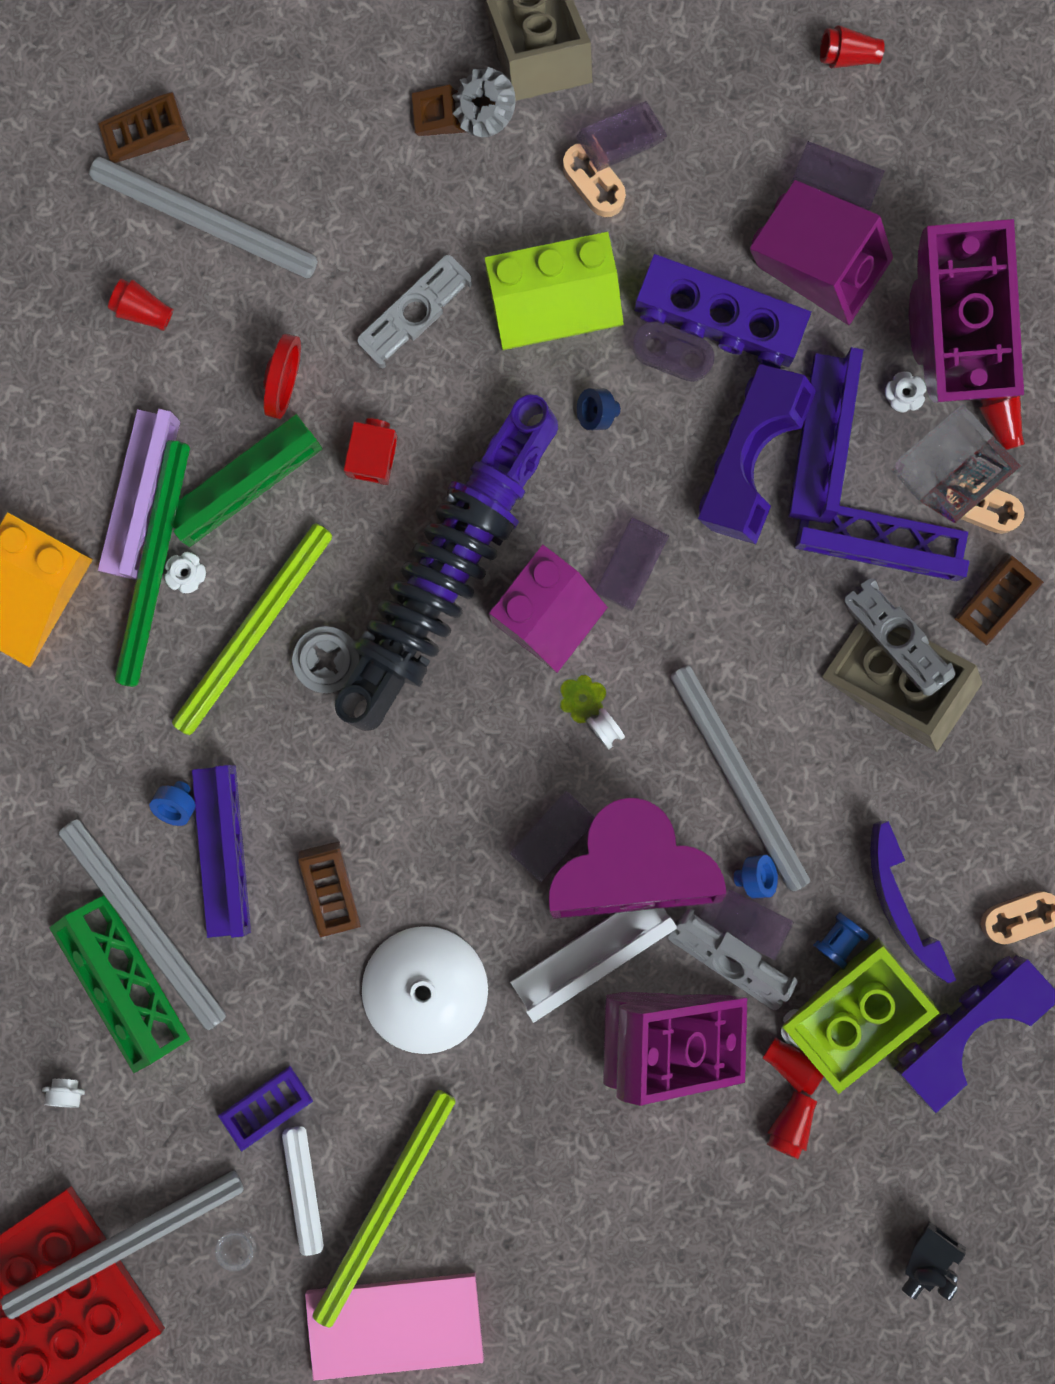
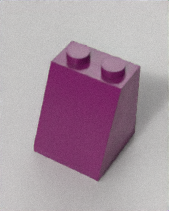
M794 180L788 191L778 198L773 214L765 226L757 230L750 247V251L760 269L847 325L851 324L893 260V254L880 215L797 180Z
M542 545L489 615L492 624L558 673L608 607L576 569Z

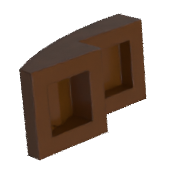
M449 84L412 93L415 134L418 136L466 132L460 128L461 124L453 115L455 100L452 95L458 93V90H455ZM485 91L482 97L472 99L474 105L480 107V111L482 106L495 105V102L485 96Z

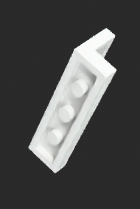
M664 908L614 913L510 983L527 1008L526 1012L534 1023L677 929V926Z

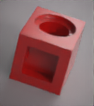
M366 418L365 424L353 423L344 472L348 478L383 485L389 484L398 440L396 430L390 429V423L373 418Z

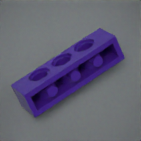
M656 254L653 255L634 311L641 313L640 318L647 323L656 326H663L665 322L680 327L679 332L685 337L693 340H703V337L713 339L719 342L718 347L728 353L741 355L742 351L758 356L757 361L760 364L778 369L782 365L789 367L793 362L812 312ZM675 294H685L691 299L692 305L689 308L680 309L673 305L670 298ZM714 308H723L728 311L731 320L727 323H718L712 319L710 311ZM753 322H761L768 327L770 335L765 338L756 337L751 333L749 325Z

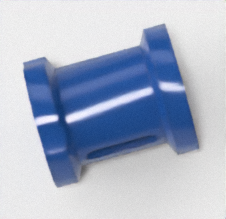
M839 912L835 917L837 920L836 924L822 941L817 940L813 946L844 969L847 966V957L861 940L866 941L869 935Z

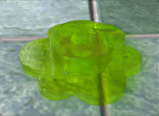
M581 675L577 681L566 680L561 686V694L564 699L561 701L560 707L564 712H571V717L575 722L585 723L591 717V714L599 715V710L603 708L601 701L606 697V689L601 683H592L591 678L587 675ZM581 694L586 695L587 700L585 702L579 700Z

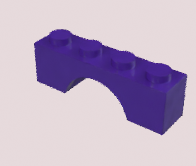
M759 364L755 376L748 381L745 389L744 404L740 414L733 419L730 426L729 442L725 452L716 461L715 477L709 492L703 495L699 505L700 515L698 520L711 531L752 544L757 543L771 505L756 489L754 482L755 463L761 450L773 438L787 431L802 429L817 391L805 375Z
M1016 955L1013 959L1007 956L1000 960L991 969L990 973L993 977L982 987L977 984L968 989L959 999L962 1005L952 1015L949 1016L948 1013H944L929 1026L928 1030L931 1033L919 1045L917 1042L910 1043L898 1054L897 1059L899 1063L893 1069L926 1106L935 1113L968 1085L963 1072L962 1057L966 1042L977 1028L995 1019H1014L1032 1026L1055 1005V989L1028 959Z

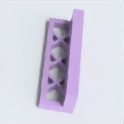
M137 409L98 567L100 572L133 580L137 579L166 443L168 440L176 441L180 421L171 411L158 409V413L155 414Z

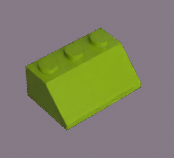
M608 232L485 257L486 275L502 350L624 325L617 269Z

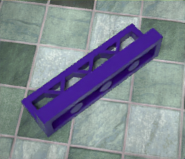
M851 347L845 358L817 353L813 358L810 383L817 391L802 427L788 517L830 524L839 512L864 349Z
M843 506L839 507V512L832 520L837 527L832 532L808 528L809 520L800 519L794 549L956 582L967 577L970 561L963 559L968 538L967 531ZM837 515L851 519L842 524ZM857 520L867 521L878 536L873 540L851 537L846 527ZM878 524L892 527L883 532ZM898 528L907 529L919 545L913 549L895 546L890 543L886 536ZM919 532L932 534V536L924 541ZM939 536L956 539L954 556L950 557L932 553L927 544Z
M224 765L213 768L193 769L192 776L207 938L230 935L231 938L244 937L251 933L236 766Z

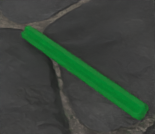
M168 440L166 443L115 675V682L120 685L135 687L139 683L190 451L189 445L184 442Z

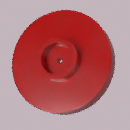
M287 333L283 334L273 356L268 361L263 381L265 389L264 413L268 417L281 419L290 403L301 356V340L298 336Z

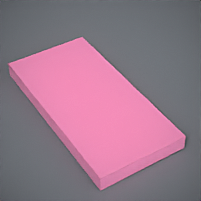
M475 1273L355 1285L335 1323L330 1328L322 1326L312 1318L327 1288L307 1290L305 1293L313 1381L484 1363Z

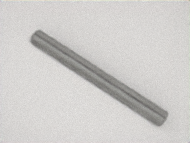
M96 157L90 167L89 175L94 181L304 278H311L317 267L318 261L315 255L102 157Z
M689 665L678 669L671 674V680L763 845L774 861L786 886L791 891H797L805 887L810 882L809 876L694 671Z
M76 819L66 824L59 831L61 839L206 1030L213 1029L225 1019L226 1013L83 823Z
M231 1171L4 1295L0 1300L4 1313L9 1319L18 1317L241 1194L244 1187L240 1177L235 1171Z

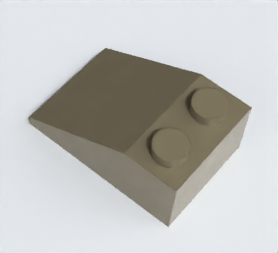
M483 0L501 69L513 85L516 101L593 83L591 42L574 0Z
M860 623L854 628L822 676L826 682L903 734L938 752L982 685L977 665L929 641V645L947 665L950 662L952 663L955 676L932 695H924ZM904 627L895 628L889 633L888 642L894 646L903 645L910 639L911 631Z

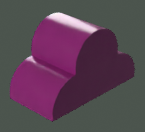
M1014 219L925 227L922 231L918 248V279L914 281L910 292L909 326L913 356L918 365H923L926 388L930 399L934 403L1023 396L1024 380Z
M625 798L608 804L596 815L588 833L589 854L570 860L557 872L549 891V907L553 919L714 904L722 903L726 896V886L719 866L709 855L694 847L676 846L675 832L671 821L658 806L639 798Z
M619 992L606 995L603 1084L617 1089L616 1097L619 1100L642 1106L745 1083L747 998L731 995H676L648 992Z

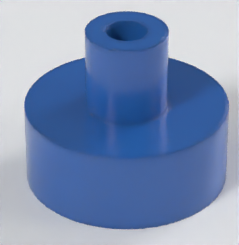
M177 781L174 786L159 787L149 804L150 810L158 819L175 826L187 824L196 807L195 801L189 795L190 786L182 781Z
M768 855L747 857L742 870L734 872L735 885L737 887H744L747 895L751 898L772 897L776 892L778 884L777 869L772 858Z

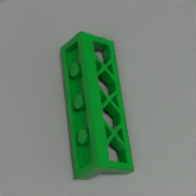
M297 414L180 499L173 524L175 529L173 532L182 543L190 548L322 450L321 445Z
M104 895L65 915L49 927L133 1074L191 1040L118 913ZM99 908L107 922L105 935L92 932L84 916ZM111 947L124 951L129 960L126 972L112 967L108 960ZM132 984L145 987L150 996L147 1009L134 1005L129 996ZM153 1020L165 1023L174 1037V1040L159 1048L151 1034Z

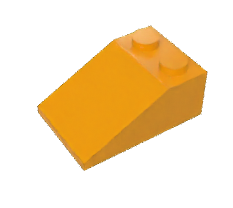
M8 512L0 524V651L27 667H31L93 559Z

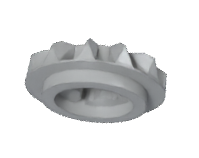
M490 67L486 69H473L472 74L467 78L459 79L461 86L458 93L452 95L455 100L453 115L461 124L460 128L471 135L490 137L503 130L511 120L515 109V91L510 80L502 72ZM485 91V96L495 102V105L482 106L480 111V107L474 105L472 99L482 97Z
M329 626L317 627L305 633L297 642L292 656L293 669L300 682L307 688L319 693H334L343 689L359 663L360 654L351 646L354 642L353 639L344 631ZM316 645L320 650L323 649L327 653L341 648L333 660L338 671L337 674L326 667L320 670L317 669L314 673L312 672L320 661L317 655L318 652L314 648Z

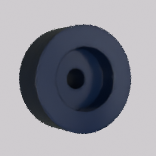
M587 388L578 398L577 417L581 426L586 430H606L612 425L614 418L620 414L619 402L615 401L611 392L605 388Z

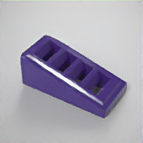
M289 1066L219 1114L218 1117L242 1152L308 1106L313 1100L291 1066ZM282 1081H285L298 1101L292 1106L289 1105L277 1086ZM269 1090L283 1110L278 1116L274 1114L263 1097ZM256 1101L269 1121L261 1126L248 1106ZM239 1111L243 1113L254 1130L249 1136L245 1134L234 1117Z

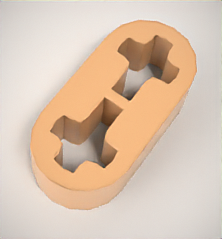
M580 143L571 146L565 152L563 158V172L567 180L594 213L602 217H612L618 214L623 208L626 197L625 187L621 180L591 145ZM578 156L581 160L590 159L588 169L593 175L591 178L582 169L573 170L575 157ZM597 183L606 192L612 189L616 191L614 194V204L611 205L608 201H603L601 204L598 202L600 191L596 187Z
M960 480L954 483L962 489L970 490L972 495L979 494L988 486L983 484L981 488H978V491H974L975 489L971 490V487L965 483L962 484L963 482H960ZM947 489L946 492L948 493V498L950 497L951 499H950V500H947V499L945 500V501H947V503L945 504V506H946L948 503H951V504H950L946 509H948V508H949L950 506H952V505L955 506L956 504H953V503H954L956 500H958V498H956L953 502H951V500H953V499L955 498V497H951V495H952V494H955V493H953L952 491H950V490ZM995 489L980 502V507L975 506L961 518V520L989 531L1003 534L1014 530L1021 524L1024 518V508L1018 498ZM1004 504L1008 505V513L1013 515V520L1008 519L1003 524H1000L998 522L999 515L987 510L988 506L998 509ZM952 507V509H954V510L957 511L953 516L955 517V516H956L957 514H959L963 509L961 508V509L958 511L957 509H955L954 507Z
M1035 891L992 906L985 911L981 919V928L984 935L993 942L1010 944L1055 927V896L1051 893ZM1037 900L1051 905V910L1046 912L1047 920L1044 922L1039 917L1026 919L1025 913L1037 908ZM1000 914L1007 919L1017 916L1019 922L1008 925L1005 936L999 931L992 930V925L997 923L996 915Z

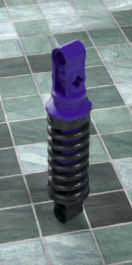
M530 394L519 398L513 405L500 430L490 441L480 462L475 461L471 468L473 474L469 477V481L466 484L451 481L447 497L445 498L451 504H441L436 509L437 518L442 524L429 523L425 527L424 533L430 543L418 542L413 547V554L419 563L407 561L402 565L401 572L407 583L394 581L389 587L391 595L399 603L383 600L377 607L380 615L389 624L379 620H370L362 637L358 638L357 641L354 640L351 646L362 658L335 700V711L344 722L362 731L374 730L383 722L386 713L405 683L421 687L423 684L422 679L427 673V666L430 660L422 655L416 658L415 654L419 651L430 657L438 655V645L426 637L430 631L445 638L450 635L451 628L439 619L438 616L441 612L453 618H459L462 615L463 610L455 603L458 595L466 599L473 597L474 589L466 584L470 576L478 580L485 577V569L478 565L482 556L488 560L496 559L497 550L489 546L490 542L492 541L500 546L503 541L508 539L512 530L518 525L519 521L510 512L512 510L511 507L515 505L516 500L523 498L526 493L523 489L524 485L536 471L542 455L557 434V418L542 397ZM543 414L539 423L527 426L531 417ZM366 699L367 706L364 713L359 717H355L354 710L356 705Z

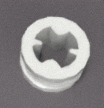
M604 708L599 710L597 718L593 719L590 717L586 720L608 750L613 747V740L625 738L621 729Z

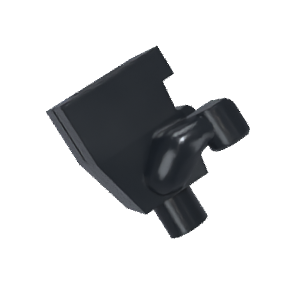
M929 1221L914 1243L905 1270V1274L909 1278L901 1288L902 1291L916 1300L924 1288L930 1292L937 1286L939 1287L938 1293L948 1301H951L957 1292L958 1276L948 1268L953 1262L958 1265L966 1255V1247Z

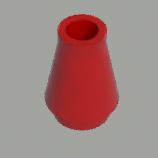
M837 25L834 29L827 28L823 33L820 44L821 63L829 64L831 69L866 64L879 65L884 55V40L873 38Z
M121 278L115 286L108 303V309L116 313V318L148 325L165 331L174 312L173 308L164 304L133 279L128 282Z
M1021 397L981 399L983 406L979 407L998 443L999 450L1004 451L1024 445Z
M776 1037L762 1058L771 1064L799 1093L803 1090L811 1096L824 1077L800 1048L782 1042Z
M794 1091L790 1101L767 1132L770 1135L767 1145L792 1158L799 1159L802 1150L807 1151L814 1110L818 1102Z

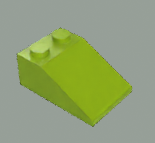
M877 938L851 959L844 969L841 968L782 1027L837 1093L840 1094L940 1012L930 997L885 944Z

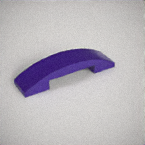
M889 821L874 823L870 847L871 868L877 896L891 928L905 949L928 972L946 983L956 981L940 940L929 937L921 941L890 867L904 862L905 858Z

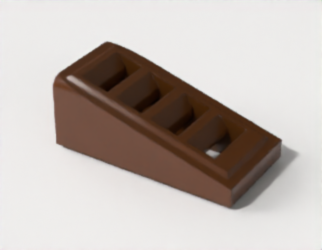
M173 92L157 96L98 123L109 160L113 163L190 140L179 103ZM167 114L170 126L163 128L159 116ZM152 119L155 129L154 133L148 135L144 120ZM136 123L141 139L133 141L129 125ZM121 128L126 144L121 148H118L113 130Z
M1007 553L954 619L987 646L1044 582L1015 557ZM1009 571L1025 583L1020 590L1004 578ZM998 584L1014 596L1010 603L993 591ZM986 597L1003 609L999 616L981 603ZM975 609L993 623L988 630L970 616Z
M340 841L299 851L298 860L320 938L361 927ZM334 859L335 865L312 870L311 865ZM338 875L339 882L316 886L315 880ZM343 892V899L323 904L320 902L319 897ZM347 908L349 915L325 921L324 913Z

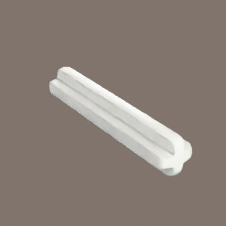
M296 1126L285 1129L282 1139L299 1250L302 1255L308 1256L322 1252L324 1244L307 1133L304 1127Z

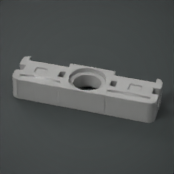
M445 255L358 337L357 341L361 350L368 354L379 368H385L384 360L390 358L409 340V337L413 341L418 338L443 314L441 307H444L465 287V284L471 288L472 280L470 274L451 255ZM412 302L422 303L427 309L425 318L416 323L406 320L403 312L408 304Z
M868 579L862 583L863 591L858 595L852 591L845 597V604L849 612L924 695H932L955 676L952 663L950 662L947 665L929 645L925 633L900 606L895 608L878 590L879 587L875 579ZM904 627L911 631L910 639L903 645L894 646L888 642V635L895 628Z
M687 909L676 921L677 929L668 936L672 943L770 1009L777 1010L782 1006L783 1002H787L790 999L798 982L795 977L791 980L761 959V954L728 932L723 934L693 914L695 911L693 909ZM726 956L735 959L737 962L730 961Z

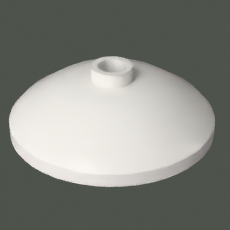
M413 927L392 935L373 953L363 975L362 1001L370 1023L387 1042L412 1053H437L459 1044L476 1028L487 1003V976L478 954L460 936L438 927ZM422 985L427 986L431 991V997L425 1001L418 999L415 994L416 988Z

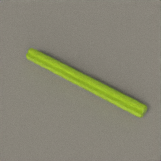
M315 523L308 530L172 720V724L176 729L186 735H191L196 730L332 540V534L323 526Z
M437 1090L434 1093L312 1316L322 1326L332 1327L455 1105V1098L442 1090Z

